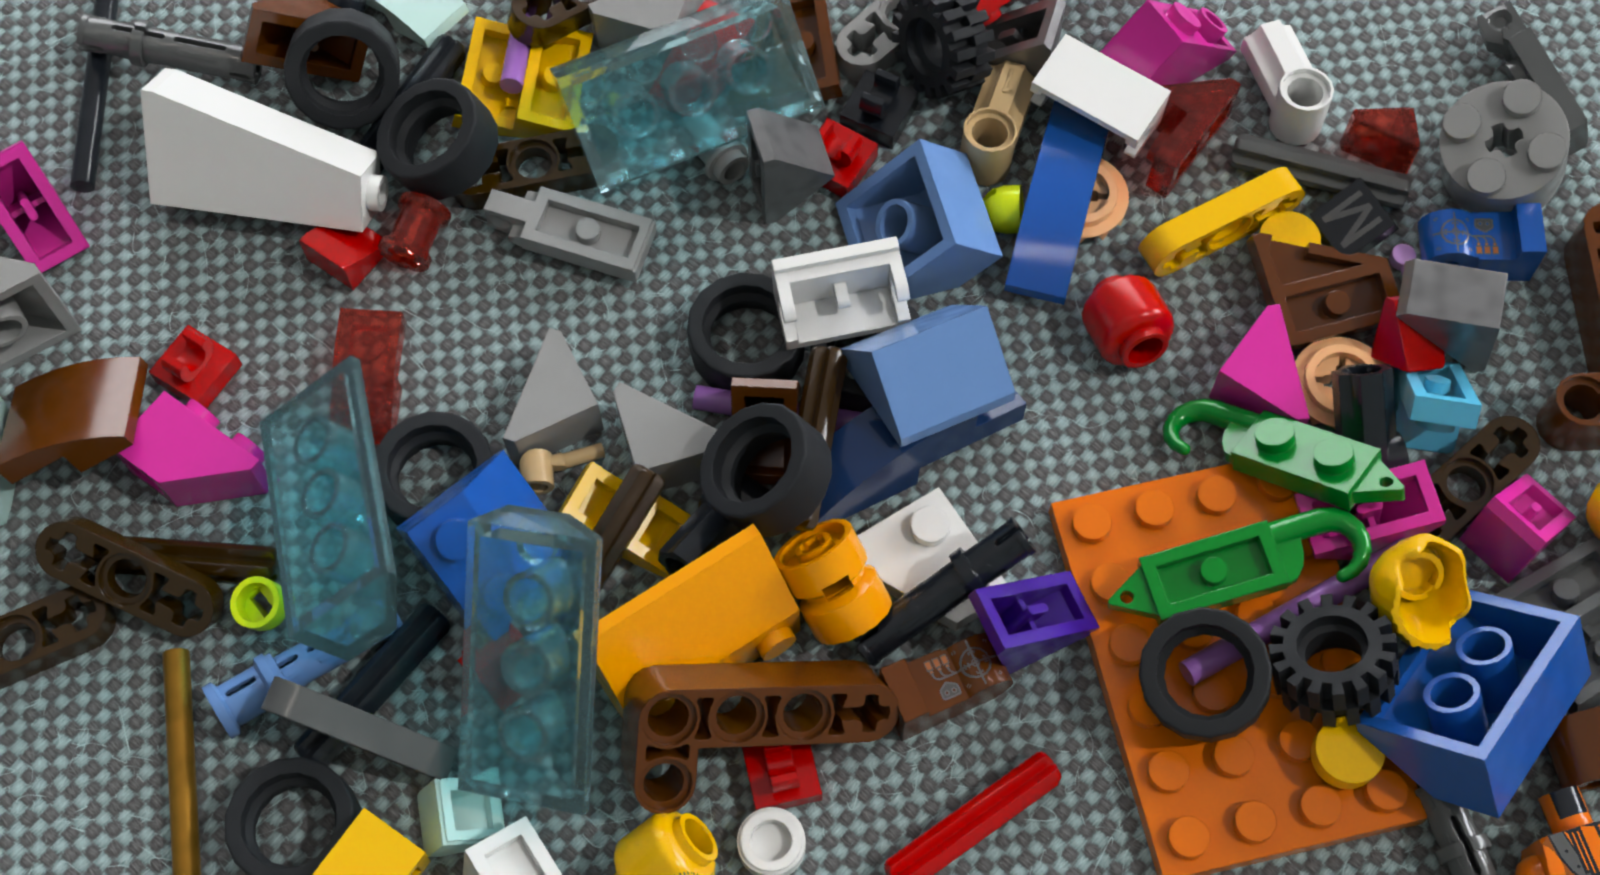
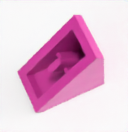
M23 140L0 151V223L24 260L35 263L41 273L90 247L55 188Z
M1280 304L1268 305L1220 369L1209 398L1259 414L1266 410L1307 424L1310 416Z
M1425 460L1389 469L1405 487V500L1356 503L1348 511L1300 493L1294 495L1299 513L1316 508L1335 507L1353 514L1364 524L1370 535L1372 554L1396 540L1406 539L1417 534L1429 533L1446 523V517ZM1329 532L1308 538L1314 559H1352V545L1340 533Z
M1526 473L1495 495L1459 539L1509 584L1572 523L1576 516Z

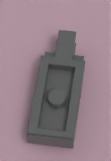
M1510 0L1483 15H1479L1477 17L1478 29L1488 52L1505 55L1507 63L1503 66L1509 81L1528 79L1535 82L1541 90L1549 94L1562 108L1570 129L1568 156L1587 147L1588 126L1586 116L1531 27L1527 28Z

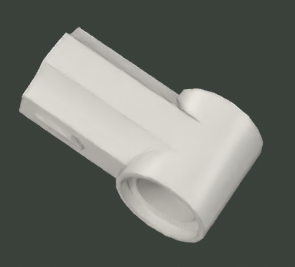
M1280 20L1261 24L1256 31L1244 37L1241 52L1271 109L1268 121L1270 131L1277 139L1286 144L1295 146L1306 145L1314 141L1321 132L1334 93L1332 81L1325 73L1311 66L1291 25H1284Z

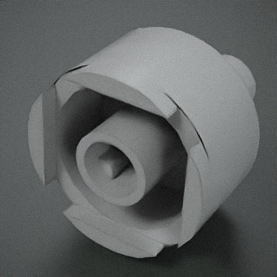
M1528 79L1487 83L1462 96L1444 115L1439 139L1441 177L1450 197L1457 205L1469 212L1470 210L1474 212H1511L1516 204L1541 203V207H1544L1561 184L1567 167L1570 129L1562 108L1549 94L1541 90L1538 84ZM1504 146L1507 150L1514 149V155L1505 157L1501 150L1493 151V148Z

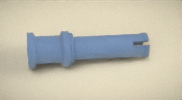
M383 593L364 607L323 628L275 657H272L270 652L264 656L261 653L253 658V666L218 686L210 682L201 688L229 737L233 739L241 734L240 726L266 712L261 709V706L274 676L306 686L313 680L391 637L403 623L391 601Z

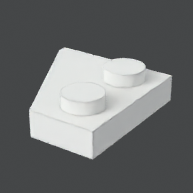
M939 487L857 535L867 553L865 564H869L876 569L889 594L898 599L951 562L949 555L959 547L966 551L978 543ZM1001 575L996 580L991 582L989 586L1004 584L1007 582ZM967 599L940 618L938 622L957 631L978 618V615L970 599Z

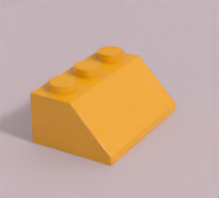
M753 523L580 631L579 635L594 676L623 719L626 687L638 671L654 665L750 663L760 656L764 661L771 660L785 652L796 641L795 634L800 631V609L761 533ZM676 698L661 699L653 705L649 715L655 716L665 713L672 707Z

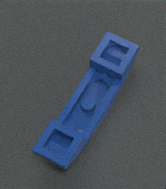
M1054 101L1039 151L1004 291L1064 305L1109 130L1057 101Z

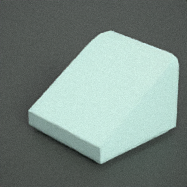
M498 776L434 779L421 789L417 795L423 850L428 858L465 852L469 847L505 828Z

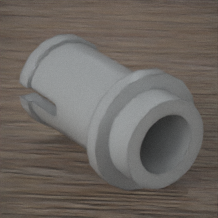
M697 110L683 120L681 124L684 128H679V137L704 162L705 174L712 181H720L722 184L727 185L737 181L744 175L749 167L746 147L740 141H732L707 110Z

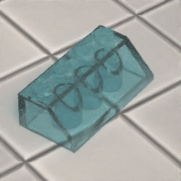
M727 0L549 69L572 129L600 193L746 137L747 110L761 108L795 118L825 106L789 0Z
M352 355L260 422L288 639L346 661H350L397 630V572L361 362Z
M505 505L468 520L458 790L584 815L589 811L603 537L571 514Z

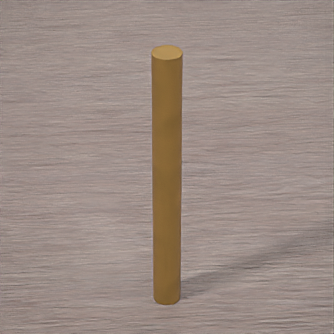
M173 648L162 653L173 875H201L190 651L184 648Z

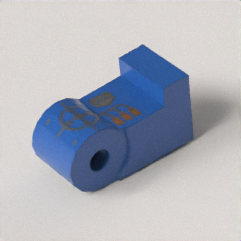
M1541 203L1516 204L1511 212L1469 213L1462 209H1442L1431 212L1418 221L1417 228L1421 260L1508 273L1507 281H1530L1547 253Z

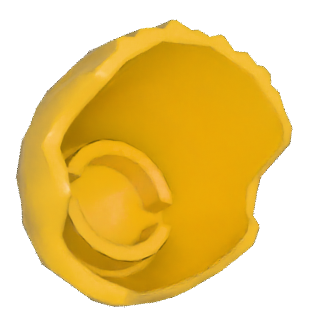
M1417 534L1399 541L1384 551L1370 571L1369 591L1371 604L1378 608V618L1384 615L1388 617L1392 623V633H1396V636L1411 647L1418 646L1425 650L1432 649L1437 651L1440 647L1451 643V627L1457 620L1466 616L1471 608V596L1466 578V562L1461 549L1432 534Z

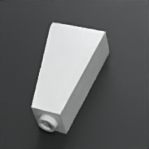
M164 68L140 90L150 204L363 232L376 213L382 212L386 206L388 179L385 175H380V159L377 151L177 69Z

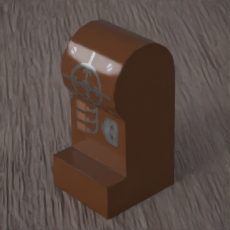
M986 633L967 637L943 651L939 649L910 662H906L904 658L880 668L879 672L880 678L893 691L899 701V705H897L899 717L895 728L901 741L996 698L1013 684L1006 666L1002 665Z

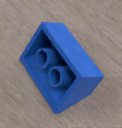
M1469 590L1471 608L1466 616L1457 620L1451 627V643L1440 647L1437 651L1432 649L1425 650L1418 646H1409L1399 660V685H1394L1395 696L1389 704L1380 699L1381 712L1373 718L1363 710L1360 715V723L1356 724V727L1363 737L1433 798L1499 819L1589 679L1591 670L1580 616Z

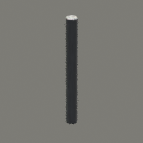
M95 0L93 15L117 20L119 0ZM87 53L70 187L82 193L94 191L112 59V55L103 53Z

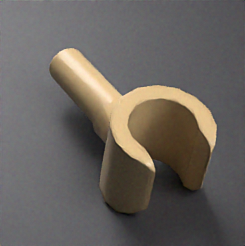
M602 443L552 454L545 449L534 448L527 450L522 455L519 461V472L536 495H543L555 488L554 472L564 471L567 468L605 458V451Z

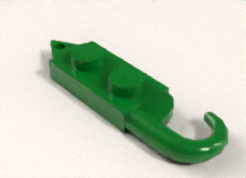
M1203 398L1191 400L1176 407L1167 416L1162 427L1165 443L1171 450L1181 455L1190 453V446L1181 440L1179 436L1180 430L1187 424L1206 422L1224 428L1222 449L1225 460L1233 465V470L1348 511L1356 503L1405 500V487L1382 462L1381 449L1266 410L1259 414L1220 400Z
M1335 507L1316 508L1269 523L1267 520L1140 557L1137 564L1138 569L1108 600L1107 606L1109 609L1156 619L1159 626L1175 613L1198 607L1221 609L1285 590L1297 581L1304 566V549L1301 540L1329 532L1342 534L1350 541L1353 548V555L1349 564L1336 573V579L1341 583H1345L1358 577L1368 566L1372 554L1370 535L1358 518L1350 512ZM1123 595H1129L1132 598V602L1124 603L1120 598Z

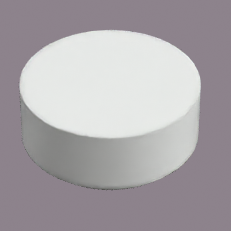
M766 807L751 813L741 824L737 835V848L742 864L753 875L792 874L800 866L806 850L805 833L799 820L789 811L777 807Z

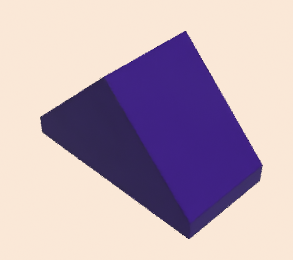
M1071 571L979 588L968 595L1002 665L1006 666L1009 674L1089 636L1091 632L1100 628Z

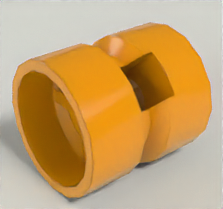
M845 519L822 521L818 523L813 531L799 532L790 538L774 557V561L792 596L796 599H802L800 601V612L816 640L822 644L836 645L865 634L884 619L892 606L889 592L876 569L869 564H865L867 561L866 550L851 523Z

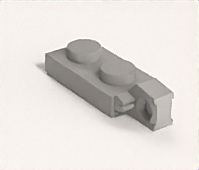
M542 186L539 192L527 191L525 198L492 189L483 208L487 219V226L509 234V242L522 247V249L637 283L657 232L656 221H653V219Z

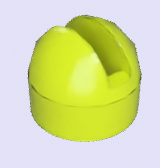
M1003 185L992 188L985 195L983 201L994 232L1004 234L1018 233L1024 211L1022 185Z
M249 577L239 583L232 593L230 610L235 621L243 627L255 631L272 630L279 626L289 614L290 601L286 591L281 585L265 577ZM259 592H261L268 600V602L272 605V609L269 612V614L262 607V605L254 599V597Z

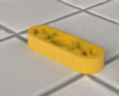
M1287 167L1275 168L1163 223L1142 240L1138 250L1156 276L1169 275L1260 230L1264 221L1271 215L1282 211L1294 210L1303 200L1305 191Z

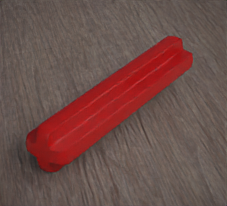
M1036 752L888 858L884 864L886 875L936 874L1058 786L1062 777L1058 767L1045 752Z

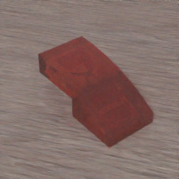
M340 308L330 389L329 439L331 442L379 445L385 434L397 425L402 395L398 374L407 325L403 312Z

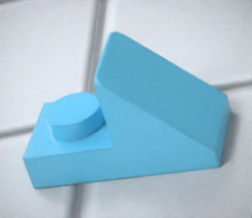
M1445 362L1444 368L1417 372H1406L1394 367L1396 431L1401 434L1406 448L1445 454L1452 453L1455 449L1460 427L1476 430L1482 407L1459 363Z

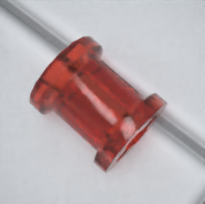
M408 191L401 194L398 200L400 213L390 235H385L380 239L378 249L384 258L399 267L415 272H425L429 269L432 262L429 254L439 229L448 226L451 220V212L441 202L428 195Z

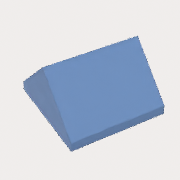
M949 305L841 348L842 354L848 360L847 369L900 447L1015 400L1016 392L987 306Z

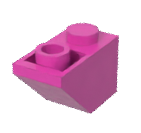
M1147 0L1100 53L1163 86L1172 93L1226 62L1237 51L1224 37L1228 31L1227 27L1209 9L1202 7L1200 10L1187 8L1179 2L1167 4Z
M163 391L138 418L133 445L117 453V456L132 474L177 507L267 494L275 485L262 465L267 456L255 443L241 433H237L230 439L217 429L220 424L219 420L202 404L191 398L184 405L166 391Z

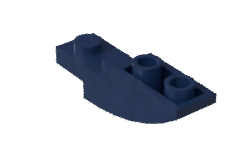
M1016 392L1015 400L903 447L899 446L874 407L871 406L834 432L831 448L832 476L821 503L818 523L830 519H845L917 485L921 467L1023 420L1027 403Z

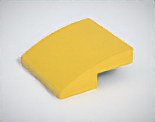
M476 16L461 84L467 87L489 109L498 125V136L527 138L576 128L593 33L576 30L549 45L541 47L531 46L522 91L517 94H510L503 91L499 86L510 33L508 24ZM455 114L452 127L460 128L462 115Z

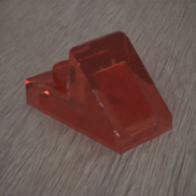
M1225 78L1161 85L1170 90L1171 93L1162 120L1156 128V131L1160 134L1155 139L1146 157L1153 162L1146 182L1147 187L1161 196L1167 197L1230 116L1241 84L1236 80Z

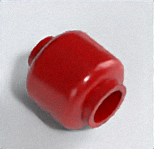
M1131 274L1124 276L1114 275L1100 281L1086 300L1081 314L1084 327L1101 357L1112 365L1127 366L1129 368L1144 367L1160 358L1167 350L1175 327L1172 313L1156 286L1144 276Z

